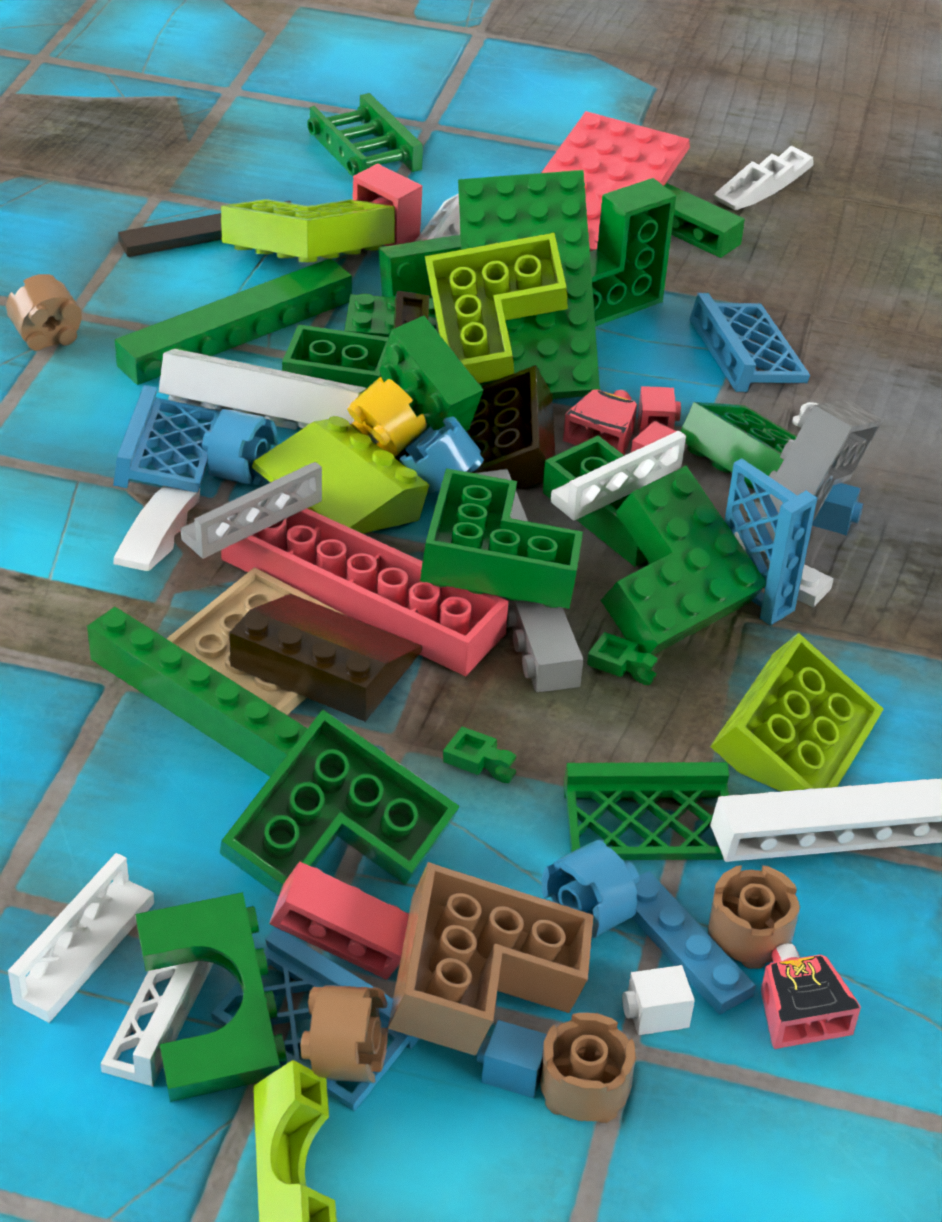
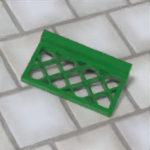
M728 762L567 763L563 788L564 799L567 802L570 852L581 848L579 837L590 828L604 839L603 842L606 846L611 848L622 860H724L719 846H710L700 838L711 827L713 814H709L697 805L696 802L700 798L729 796L727 784L730 776ZM576 798H592L601 806L589 816L576 805ZM620 798H633L641 806L630 816L615 803ZM660 798H673L682 806L670 815L655 803ZM688 810L704 822L694 833L677 821ZM606 811H609L623 822L613 833H610L597 822ZM647 811H650L664 822L653 833L637 821ZM578 820L582 822L580 826H578ZM631 828L645 841L639 847H628L618 838ZM669 828H672L686 841L681 846H668L659 838Z

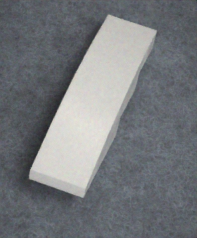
M790 146L779 157L771 154L759 165L752 161L714 193V199L735 211L753 205L775 194L813 166V157Z
M163 486L145 505L128 530L114 556L113 564L144 571L151 570L173 550L174 536L181 531L182 527L186 526L188 511L199 503L200 489L198 493Z

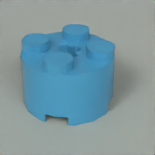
M222 409L212 431L208 430L204 434L202 442L203 450L207 451L209 475L247 485H260L266 478L252 468L253 461L270 451L271 445L277 446V429L272 420L265 419L262 416Z
M455 417L443 419V423L446 426L434 431L431 427L425 430L406 447L405 450L409 453V456L404 455L400 457L404 466L416 471L420 478L430 484L427 494H432L436 491L440 492L446 468L472 472L484 461L480 456V449Z
M597 840L588 843L544 869L541 879L544 899L551 896L554 903L594 915L592 938L600 936L635 916L637 907V890L635 885L639 883V874L631 862H624L603 841Z

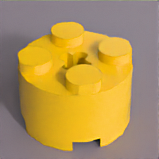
M379 377L352 401L347 408L349 414L354 419L350 425L360 433L369 436L372 442L394 456H397L427 427L424 415L420 414L416 417L409 404L413 401L412 398L390 379L384 382Z

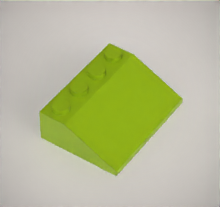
M338 416L312 422L253 461L252 468L269 482H273L313 462L318 463L322 467V501L307 509L362 534L419 521L430 485L420 478L416 471L404 466L394 458L392 453L380 448L372 442L369 436L360 433L349 425L346 419Z
M797 633L772 654L710 747L740 774L781 792L838 787L884 709L800 633Z

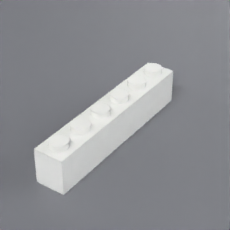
M173 349L163 353L158 393L168 394L169 399L176 402H189V399L201 401L202 407L210 409H220L221 406H226L244 413L264 414L265 419L272 420L273 422H285V419L297 421L298 427L305 428L314 421L329 419L332 416L342 417L350 425L354 419L349 414L347 408L367 388Z
M922 779L917 781L718 797L710 825L725 862L942 843V779Z

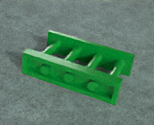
M370 93L360 95V107L357 110L325 117L316 106L310 107V118L307 120L310 134L339 161L351 176L377 163L384 165L395 161L403 163L411 172L422 170L423 144ZM359 121L363 123V125L343 130H338L336 128L338 126L355 123ZM371 134L377 137L356 143L349 141ZM385 147L390 150L367 157L362 154Z

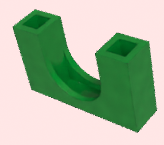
M243 892L135 914L145 972L189 962H210L228 970L236 978L243 992V999L239 1010L224 1027L212 1033L160 1044L170 1102L259 1083L280 1069V1062L287 1061L282 1034L273 1035L270 1019L277 1017L275 998L272 990L264 992L261 976L268 974L265 952L263 948L255 949L252 934L259 932L256 910L254 906L246 907Z

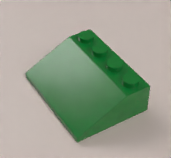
M693 402L680 432L686 435L685 444L688 445L686 449L697 456L710 458L713 460L712 465L718 470L730 473L733 471L734 462L742 458L767 476L775 470L777 472L784 461V459L780 458V455L790 439L795 440L797 437L745 405ZM744 477L747 487L754 489L751 481Z

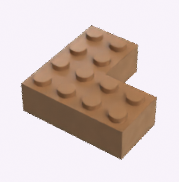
M428 862L411 900L388 1029L476 1056L493 1023L497 991L570 1013L588 980L594 915Z

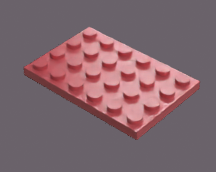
M585 111L541 173L584 170L590 251L597 249L602 194L654 178L664 186L689 150L690 143L688 138Z

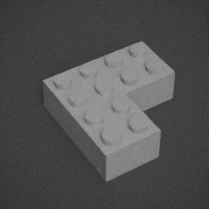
M849 399L817 404L813 408L808 407L798 422L801 430L796 439H790L780 455V458L784 459L779 470L777 472L775 470L772 471L769 477L796 495L807 490L816 496L817 503L814 521L833 485L851 479L884 419ZM769 494L779 513L783 502ZM755 502L761 517H766L767 515L761 502ZM747 514L746 520L750 522L751 520ZM764 523L772 541H774L775 532L771 523ZM754 527L748 528L751 535L759 540Z

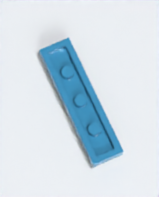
M650 871L640 875L639 883L635 885L637 890L636 913L631 918L675 966H683L687 980L720 1015L753 997L756 985Z

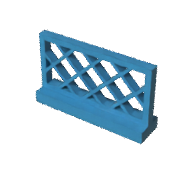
M709 293L697 294L689 320L735 392H747L750 383H808L809 372L762 304L715 303ZM761 357H764V358H766V359H768V360H770V361H772V362H775V364H774V363H771V362H769V361H767V360H765V359H763V358H761ZM758 367L764 371H756L755 368Z
M144 385L117 455L113 486L128 488L130 479L198 493L208 458L207 451H204L202 448L203 440L194 442L190 437L199 435L203 439L204 434L208 430L212 431L221 411L156 398L157 387ZM161 411L175 415L166 417ZM197 419H202L210 422L200 424L197 421ZM185 423L189 427L180 429L176 425ZM165 428L169 433L160 435L156 430ZM180 441L183 445L174 447L170 443ZM159 446L163 451L154 453L150 448ZM193 453L197 458L188 460L184 455ZM173 459L177 464L168 466L163 461ZM153 465L156 470H148L142 467ZM187 472V473L190 474L194 479H192V478H187V477H182V476H179L178 474Z
M741 458L734 462L724 521L734 535L738 531L746 548V553L766 581L765 592H760L752 601L761 607L760 619L771 626L795 611L817 497L807 490L799 495L794 494ZM744 477L751 481L756 493L750 494ZM769 494L783 502L779 513ZM759 498L767 515L766 517H761L754 499ZM741 503H743L751 520L750 522H745L739 510ZM764 523H771L775 532L774 541H772ZM754 527L762 545L756 546L748 528ZM765 550L770 561L769 569H767L760 551Z
M275 927L265 939L267 948L264 952L267 967L271 965L284 973L285 984L263 988L264 992L272 990L274 997L287 995L289 1011L277 1013L276 1018L270 1019L271 1025L290 1022L292 1039L284 1041L287 1061L280 1062V1064L286 1065L294 1060L311 1069V1065L308 1066L300 1059L301 1038L297 1036L296 1021L311 1019L312 1015L309 1013V1008L294 1010L292 993L310 991L313 987H324L325 985L375 987ZM290 978L297 982H290ZM238 982L211 1012L212 1019L223 1027L233 1019L228 1013L237 1003L242 1002L243 992ZM386 994L387 1008H379L381 1028H388L393 998ZM388 1029V1039L392 1043L386 1050L382 1072H373L376 1082H360L355 1090L350 1093L339 1086L336 1081L326 1080L327 1094L355 1111L405 1047L412 1049L420 1038ZM294 1050V1056L288 1053L287 1051Z

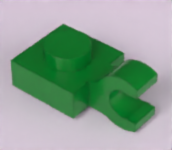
M607 632L601 635L587 655L588 666L622 677L625 671H628L637 682L643 685H650L657 675L656 672L651 671L657 663V657L649 653L638 652V643Z
M463 726L443 750L444 763L479 775L483 768H485L499 782L509 783L516 774V770L510 768L516 760L514 753L508 750L497 749V739Z

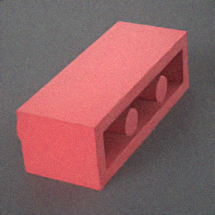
M299 861L283 884L269 924L387 980L400 965L409 914L394 905L385 903L361 891L355 886H350L323 873L318 868Z

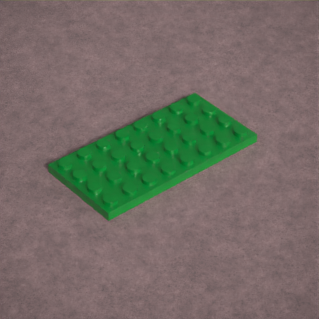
M584 170L458 179L461 250L555 233L567 287L568 309L505 320L513 355L514 373L536 365L548 385L553 399L585 397L592 390H600ZM488 381V382H483V383H478V384H479L480 386H483V385H486V384L491 383V382H493V381Z

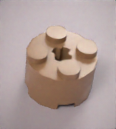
M38 274L23 280L25 285L15 295L11 292L6 304L7 315L23 340L34 351L60 343L65 346L73 343L77 339V330L79 329L82 315L81 308L66 286L50 274Z
M742 865L735 866L723 873L715 885L709 917L708 935L729 957L741 962L749 969H761L765 966L766 962L773 961L771 953L776 947L783 944H792L800 910L799 901L796 897L797 888L785 874L769 866L762 865L761 871L751 869L741 871Z
M333 985L313 987L308 1000L309 1013L312 1015L310 1031L303 1032L301 1038L302 1059L311 1060V1069L314 1074L326 1080L375 1083V1074L373 1072H382L388 1041V1028H381L379 1008H387L384 992L380 988Z
M598 1013L572 1014V1020L561 1023L557 1028L553 1025L549 1029L543 1043L540 1087L545 1097V1105L553 1114L563 1115L577 1121L607 1123L616 1118L618 1111L625 1105L631 1091L636 1061L635 1043L632 1038L628 1040L627 1036L617 1028L618 1022L614 1019Z

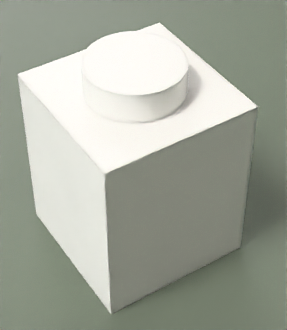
M682 965L631 972L628 991L622 994V1003L627 1019L633 1018L638 1035L690 1028L695 1000Z

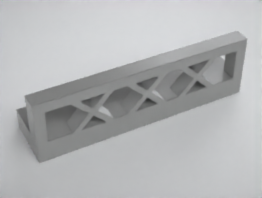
M313 462L195 518V522L181 528V540L204 559L321 502L322 467L318 463Z

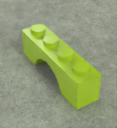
M292 1060L253 1086L259 1222H337L335 1200L307 1187L305 1180V1163L310 1145L320 1127L329 1118L327 1082L325 1078L315 1075L313 1070Z

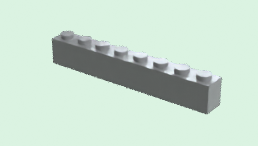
M508 469L475 473L512 480ZM515 492L511 518L528 521L518 494ZM499 596L509 601L507 627H512L515 651L522 653V666L525 678H531L536 693L580 687L583 657L563 608H550L540 603L524 600L512 601Z

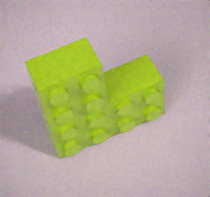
M269 199L222 205V243L232 244L236 250H251L254 248L257 254H272L275 252L278 258H294L297 256L300 262H316L319 256L322 258H338L341 252L344 254H360L363 248L365 250H379L378 247H382V245L395 243V206L353 199L311 206Z
M555 233L425 256L439 334L478 383L498 380L514 374L513 355L505 320L568 309L567 287Z

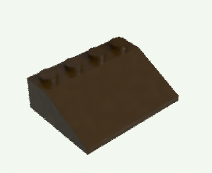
M534 365L481 386L483 392L470 428L466 432L480 449V456L484 461L476 470L470 473L508 469L511 479L517 481L516 488L525 489L543 483L545 460L555 456L553 395L550 393V389L539 369Z
M293 594L285 595L250 609L229 632L231 667L364 722L367 721L422 652V645Z

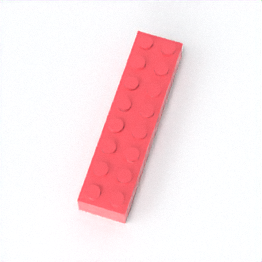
M307 508L221 550V560L246 572L255 567L351 618L422 645V652L419 655L465 677L506 635L508 600L497 595L486 593L474 594L465 589L449 586L437 587L431 583L420 581L423 561Z

